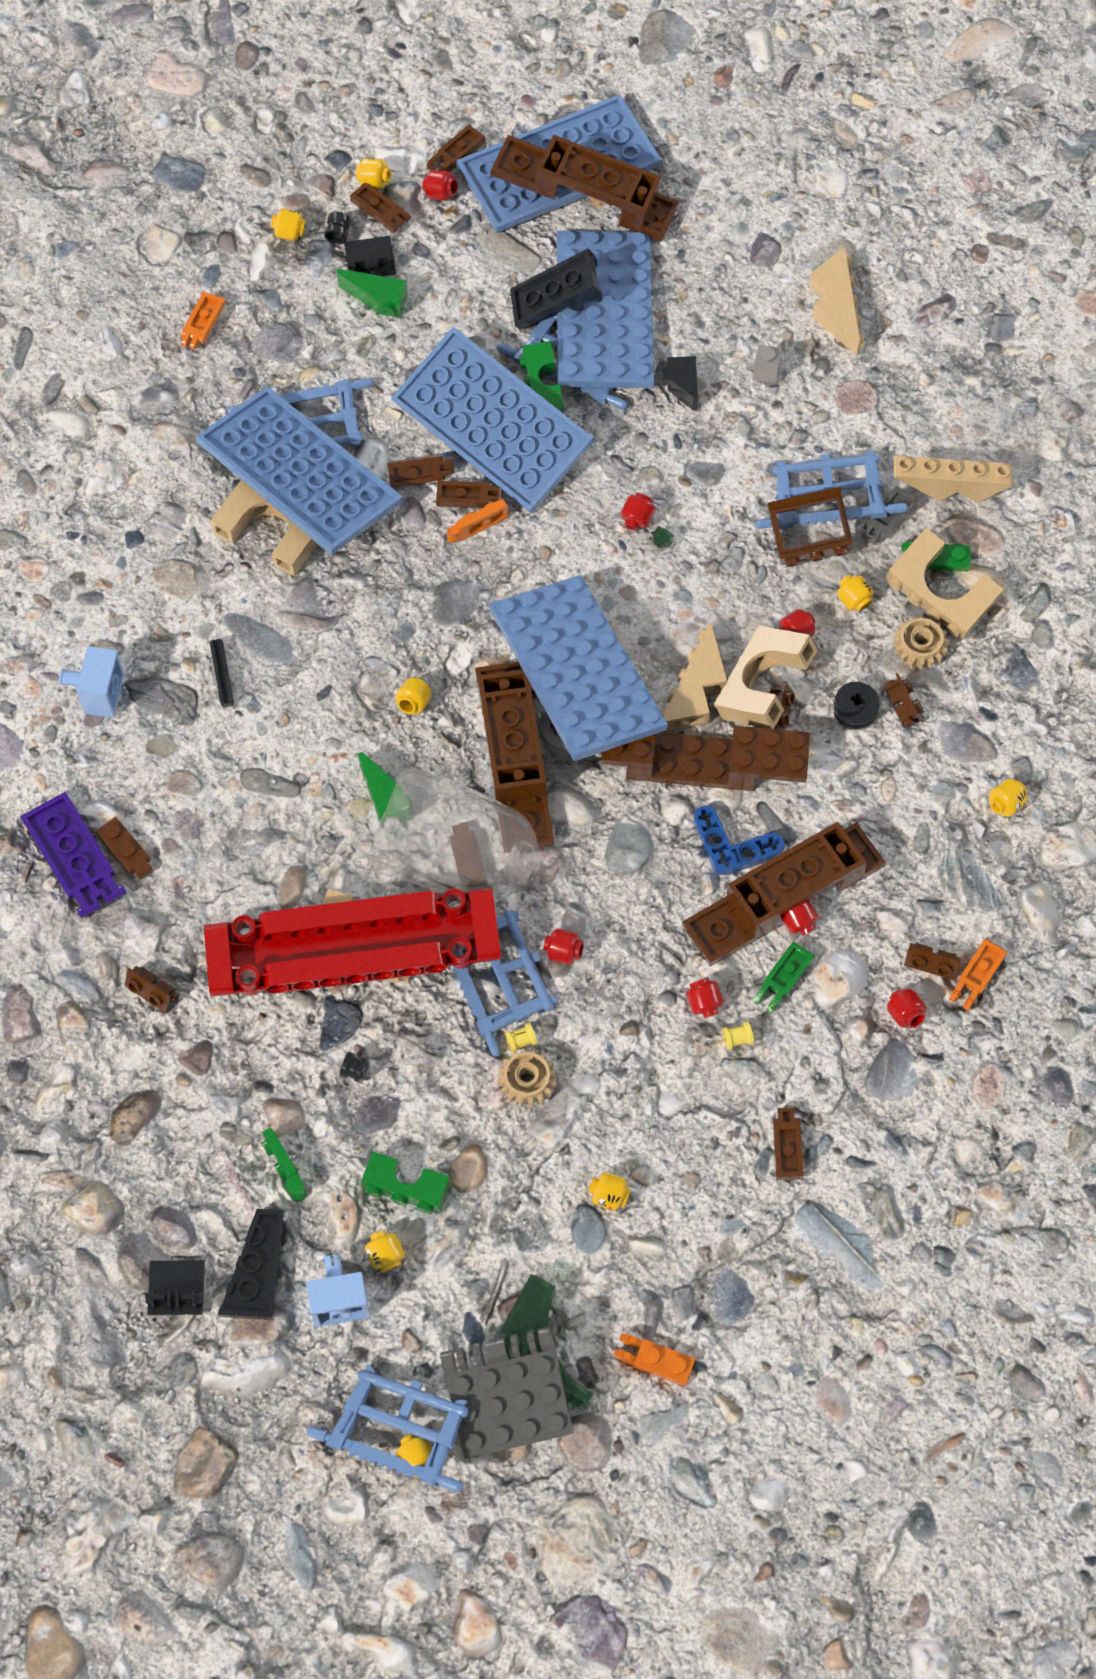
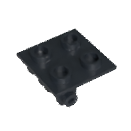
M390 235L344 242L349 271L378 276L397 275Z
M205 1260L150 1261L149 1288L145 1296V1302L148 1304L147 1315H203Z

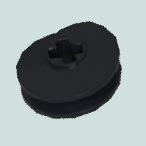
M862 682L844 684L838 689L835 696V719L839 724L848 729L858 730L870 726L877 718L880 708V701L876 691L868 684Z

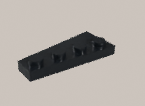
M256 1209L245 1238L243 1250L238 1257L234 1274L226 1289L224 1301L219 1308L218 1317L274 1320L285 1217L284 1210Z

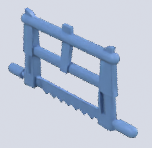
M557 312L542 319L533 332L529 334L530 338L524 345L551 341V346L557 348V338L549 334L557 322ZM503 343L497 345V350L500 353L513 358L512 360L519 364L518 355H522V348L516 351V349ZM555 367V373L548 374L551 379L556 378L558 381V368ZM573 387L574 390L580 389L582 394H591L594 400L602 404L608 401L609 404L620 409L627 407L625 400L615 395H610L612 388Z
M365 378L352 383L350 379L336 382L334 386L326 384L322 388L317 386L313 390L308 388L304 392L299 390L295 394L291 391L287 395L283 393L280 395L289 404L339 395L342 412L308 419L316 426L345 421L348 435L333 437L332 439L340 446L347 444L361 446L360 442L364 439V436L358 432L356 418L358 408L354 407L352 390L371 387L373 385L372 379ZM240 405L229 407L227 413H230Z
M870 450L862 456L830 459V454L820 455L821 460L794 464L776 461L777 466H774L772 469L773 474L777 475V494L775 500L841 487V491L868 488L870 506L845 509L848 520L853 521L854 518L862 520L864 516L885 518L887 513H903L908 510L906 503L888 504V506H885L881 492L883 485L880 482L876 465L880 457L874 454V450ZM865 465L866 479L832 483L831 469ZM822 470L824 484L789 488L788 474ZM839 510L792 515V511L779 513L777 518L780 530L794 528L793 525L795 524L807 526L809 523L816 525L818 522L825 524L827 521L832 523L836 520L841 521ZM770 518L759 519L755 523L758 529L772 528Z
M506 910L503 916L496 917L498 932L509 929L521 958L502 964L501 960L490 961L510 1008L487 1016L467 968L458 969L453 966L452 970L453 973H457L456 981L461 982L460 989L464 990L463 998L468 999L467 1007L472 1008L471 1015L476 1016L478 1020L477 1025L481 1037H486L485 1040L490 1052L495 1057L501 1054V1048L495 1035H493L494 1032L513 1022L518 1024L520 1021L542 1010L549 1012L553 1009V1004L558 1003L553 995L548 994L535 963L541 961L538 952L530 953L517 924L519 920L518 911L512 913L510 910ZM459 950L454 953L456 956H461ZM526 968L538 997L520 1004L507 973Z
M367 1365L366 1370L358 1372L359 1381L342 1408L345 1411L333 1432L329 1434V1432L314 1426H310L306 1430L309 1437L324 1443L326 1442L325 1445L332 1449L343 1452L347 1450L351 1457L358 1455L359 1460L368 1459L369 1464L377 1462L378 1467L387 1466L388 1471L396 1469L397 1474L405 1473L406 1478L416 1476L422 1482L437 1488L438 1484H440L441 1487L454 1492H460L463 1489L462 1482L445 1475L441 1476L449 1449L453 1450V1444L462 1417H467L469 1414L468 1408L465 1407L468 1401L458 1400L454 1403L421 1391L423 1385L421 1382L412 1379L410 1386H406L405 1384L377 1375L375 1370ZM373 1385L405 1396L398 1417L365 1405ZM415 1401L448 1412L440 1432L408 1421ZM359 1416H364L434 1442L425 1466H412L405 1459L349 1439Z

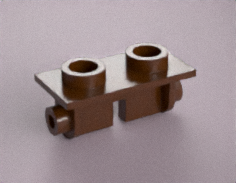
M896 673L895 675L898 680L886 682L885 691L893 705L901 701L903 703L894 708L901 724L911 727L915 724L914 720L916 719L924 723L925 721L921 715L924 713V709L918 699H913L911 693L914 692L910 681L908 678L903 680Z
M784 681L783 686L776 684L770 689V694H775L784 708L774 729L785 730L788 727L789 712L791 706L795 703V693L787 681Z
M916 942V944L910 943L904 966L955 981L961 957H957L956 953L953 954L943 950H938V954L933 953V947Z
M135 966L133 969L128 968L124 986L132 993L148 1001L153 1007L167 1013L169 1001L175 1002L179 996L176 988L163 980L159 981L156 985L153 984L157 980V976L143 966Z

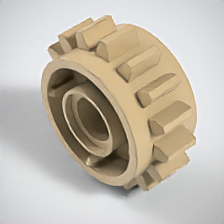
M919 616V618L913 619L911 617L909 622L901 623L900 630L896 629L893 646L896 647L895 655H900V662L907 663L910 668L917 667L920 670L924 667L932 668L935 662L940 664L942 656H946L949 639H946L947 631L940 628L941 624L932 621V618L926 619ZM917 641H922V642H924L925 644H924V645H920V644L917 643Z
M521 1049V1053L518 1054L512 1052L510 1060H503L505 1068H499L498 1070L501 1076L498 1079V1085L504 1086L501 1089V1094L503 1096L508 1094L509 1102L516 1101L519 1107H522L523 1104H528L530 1108H533L534 1103L543 1104L545 1096L551 1097V1090L549 1088L556 1087V1081L552 1080L556 1078V1071L551 1070L553 1062H546V1055L544 1053L541 1055L536 1054L535 1049H532L531 1052ZM525 1074H530L534 1077L530 1082H523L520 1078Z

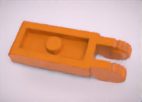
M985 938L959 977L958 984L950 995L949 1000L955 1002L961 995L963 988H968L973 992L964 1002L963 1008L969 1011L978 995L981 996L1008 951Z
M621 1334L619 1338L621 1342L638 1348L639 1351L637 1356H634L624 1350L617 1349L613 1354L615 1358L633 1365L636 1369L682 1386L687 1385L696 1358L645 1339L640 1340L628 1334Z

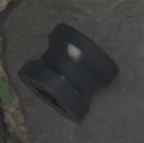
M348 1052L341 1065L340 1077H351L355 1082L362 1083L369 1067V1058H358L355 1056V1053Z

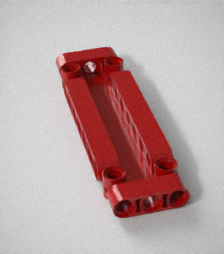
M452 888L447 890L444 895H439L435 891H423L261 913L258 919L242 915L234 919L233 922L204 924L207 976L211 997L239 993L253 996L263 990L273 994L439 973L445 971L449 966L464 969L472 963L502 960L492 888L470 890L469 892H462L459 889ZM454 901L461 903L458 907L455 908L448 906L451 902ZM244 928L251 929L247 934H239ZM457 950L467 951L464 956H456L454 954ZM247 977H255L252 983H243Z

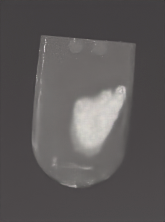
M403 765L367 859L375 872L442 893L452 888L459 889L462 892L492 888L495 903L502 901L501 899L513 893H518L526 886L536 870L539 848L531 824L517 810L453 780Z

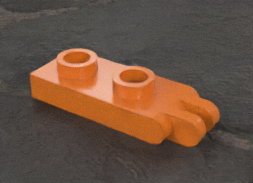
M203 291L181 332V337H183L182 346L187 347L190 343V349L196 350L199 343L204 344L226 305L225 298Z
M502 498L496 502L488 503L484 508L476 512L466 514L455 525L447 529L448 541L450 543L464 541L508 519L507 504Z

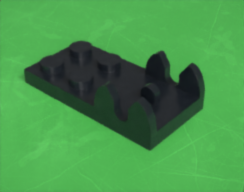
M587 248L510 288L515 327L522 330L565 307L574 311H584L583 298L601 302L603 295L598 287L596 255Z

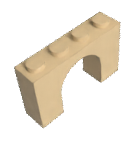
M240 480L210 520L213 533L234 544L246 526L254 519L261 516L281 518L288 524L289 528L272 552L274 566L295 577L318 544L245 482Z
M925 528L888 570L886 579L896 591L901 590L906 594L908 600L913 605H920L925 609L927 615L932 620L940 621L945 625L946 630L952 636L960 637L963 640L1001 597L1004 588L984 573L970 591L958 599L947 600L934 595L926 585L924 572L943 551L945 542Z
M758 626L714 703L722 719L774 729L784 708L775 694L751 690V686L756 677L770 667L789 666L807 670L817 652L811 637L808 634Z

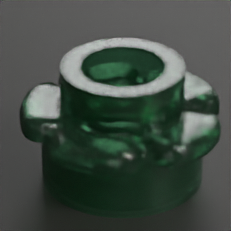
M657 526L655 531H651L652 541L662 548H665L666 545H672L671 541L674 535L660 526Z

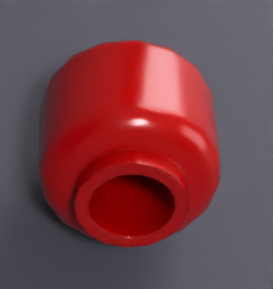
M431 170L423 179L422 188L426 196L431 200L449 201L458 191V181L450 171Z
M638 492L636 495L628 496L620 512L621 518L625 521L624 525L634 531H637L638 528H647L656 511V507L653 504L654 500Z
M795 609L780 620L779 629L808 634L812 637L816 629L815 619L811 613Z
M808 899L780 915V918L791 934L800 932L804 936L816 928L813 923L818 920L819 915Z
M557 928L552 932L551 936H546L543 949L547 951L550 961L572 965L576 960L579 961L581 959L584 941L580 939V935L575 931Z
M708 977L689 984L690 989L686 991V997L693 1014H703L704 1019L719 1014L717 1008L724 1004V999L718 983L710 981Z
M899 989L891 994L887 1011L898 1026L902 1028H915L925 1020L927 1007L914 990Z

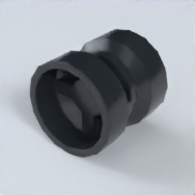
M331 212L327 219L328 226L325 229L324 238L333 244H344L347 241V230L350 227L351 218L343 212Z

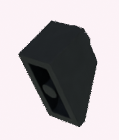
M696 356L667 357V367H662L663 381H667L668 391L691 410H697Z

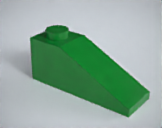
M337 269V280L340 288L379 314L389 317H401L407 298L406 280Z
M363 752L358 753L359 765L382 830L411 821L410 811L414 810L410 795L405 797L403 789L367 755Z

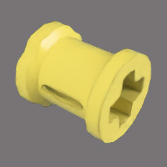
M748 1021L744 1022L741 1026L729 1029L722 1027V1036L728 1051L732 1050L734 1046L746 1043L749 1045L754 1044L752 1029Z
M526 1023L525 1027L512 1032L507 1030L504 1032L511 1053H516L517 1049L530 1044L533 1046L538 1045L530 1023Z

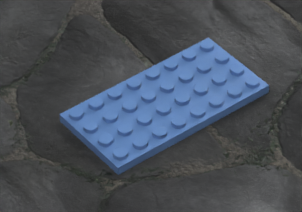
M620 94L515 136L518 139L547 149L554 134L646 171L661 166V158ZM505 141L456 160L458 170L496 233L588 196L561 185L555 200L490 175L491 168Z
M557 230V264L589 248L597 257L596 275L598 287L603 295L601 302L583 298L584 311H574L568 307L557 311L558 384H560V387L653 388L650 235L642 232Z
M454 326L391 398L396 405L497 487L502 488L508 496L531 514L595 441L590 434Z
M268 386L196 436L199 445L330 555L336 553L402 503V496Z
M581 575L490 603L489 610L573 761L667 730L668 723Z

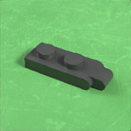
M896 486L884 500V504L888 506V504L906 503L908 510L903 513H887L885 518L870 517L864 525L865 531L862 538L873 545H876L880 539L885 541L917 503V497Z

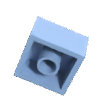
M87 646L81 672L61 669L59 675L60 685L77 686L76 693L84 714L114 718L125 675L118 651Z
M333 1254L334 1266H332L330 1255L323 1258L327 1278L306 1281L310 1312L316 1328L370 1318L366 1286L362 1272L343 1275L341 1255Z

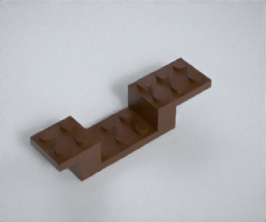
M554 134L547 149L507 135L490 172V175L553 200H555L562 185L621 208L622 213L619 226L634 232L648 234L650 238L660 242L663 241L679 204V201L658 193L661 176Z
M519 662L475 667L492 769L493 789L503 853L554 846L547 800L546 777L530 682Z
M735 725L733 727L732 739L660 732L603 751L601 764L627 766L626 780L744 791H753L755 778L806 783L811 732Z
M836 822L728 883L726 897L682 921V926L711 967L775 930L780 915L834 884H837L840 890L843 891L885 867L886 862L857 822L845 829L842 828L839 822Z

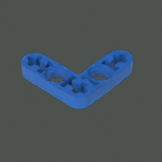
M705 805L697 808L695 811L694 825L712 867L719 875L726 876L765 863L783 853L784 839L777 833H768L731 846L714 808ZM703 814L706 817H710L709 825L711 828L708 830L705 820H701V815ZM712 835H717L722 839V843L718 846H713L709 844L708 838ZM768 842H772L774 845L778 844L776 850L768 847ZM745 849H752L756 856L748 860L742 857L741 852ZM723 851L724 860L729 861L728 867L720 864L721 857L719 853Z

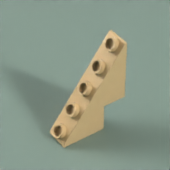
M842 248L811 272L809 287L821 296L814 303L812 317L857 356L859 348H864L863 334H859L858 330L861 327L860 314L855 312L858 302L857 295L852 293V289H854V276L849 275L851 258L846 256V251Z
M896 455L894 456V478L938 501L958 492L979 503L1012 486V464Z
M711 623L708 624L707 628L701 629L697 639L699 644L697 648H692L689 653L687 669L682 668L677 680L679 685L677 689L672 688L667 700L669 703L667 709L661 710L663 717L668 723L667 730L662 733L709 723L710 712L706 696L720 694L727 682Z

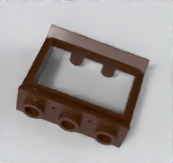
M841 487L768 502V513L780 566L794 567L801 564L800 561L810 559L811 562L825 559L827 555L844 556L850 550H853V541ZM829 502H837L845 537L784 550L777 514Z

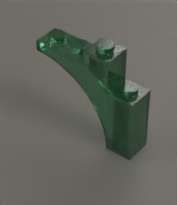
M533 1274L529 1276L499 1331L500 1338L505 1337L508 1348L511 1350L510 1336L517 1334L521 1342L523 1356L532 1354L527 1342L528 1331L534 1330L539 1350L543 1352L538 1337V1329L548 1327L550 1307L556 1294V1286ZM558 1360L568 1404L579 1410L581 1407L588 1410L593 1402V1393L578 1384L566 1372Z

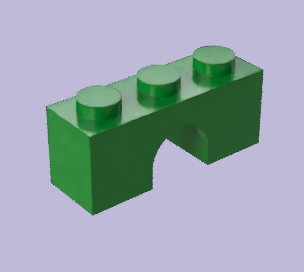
M551 341L523 345L522 355H518L520 369H525L526 372L523 382L564 414L560 384L549 386L540 381L543 375L555 373V360Z
M372 1151L361 1180L362 1187L368 1195L377 1198L383 1195L391 1198V1201L401 1206L410 1204L417 1206V1210L420 1212L440 1214L451 1184L448 1175L423 1168L420 1178L415 1183L403 1184L396 1178L400 1168L398 1159Z

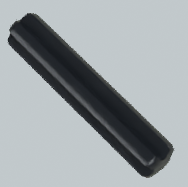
M219 638L210 641V649L220 704L224 708L234 705L223 640Z

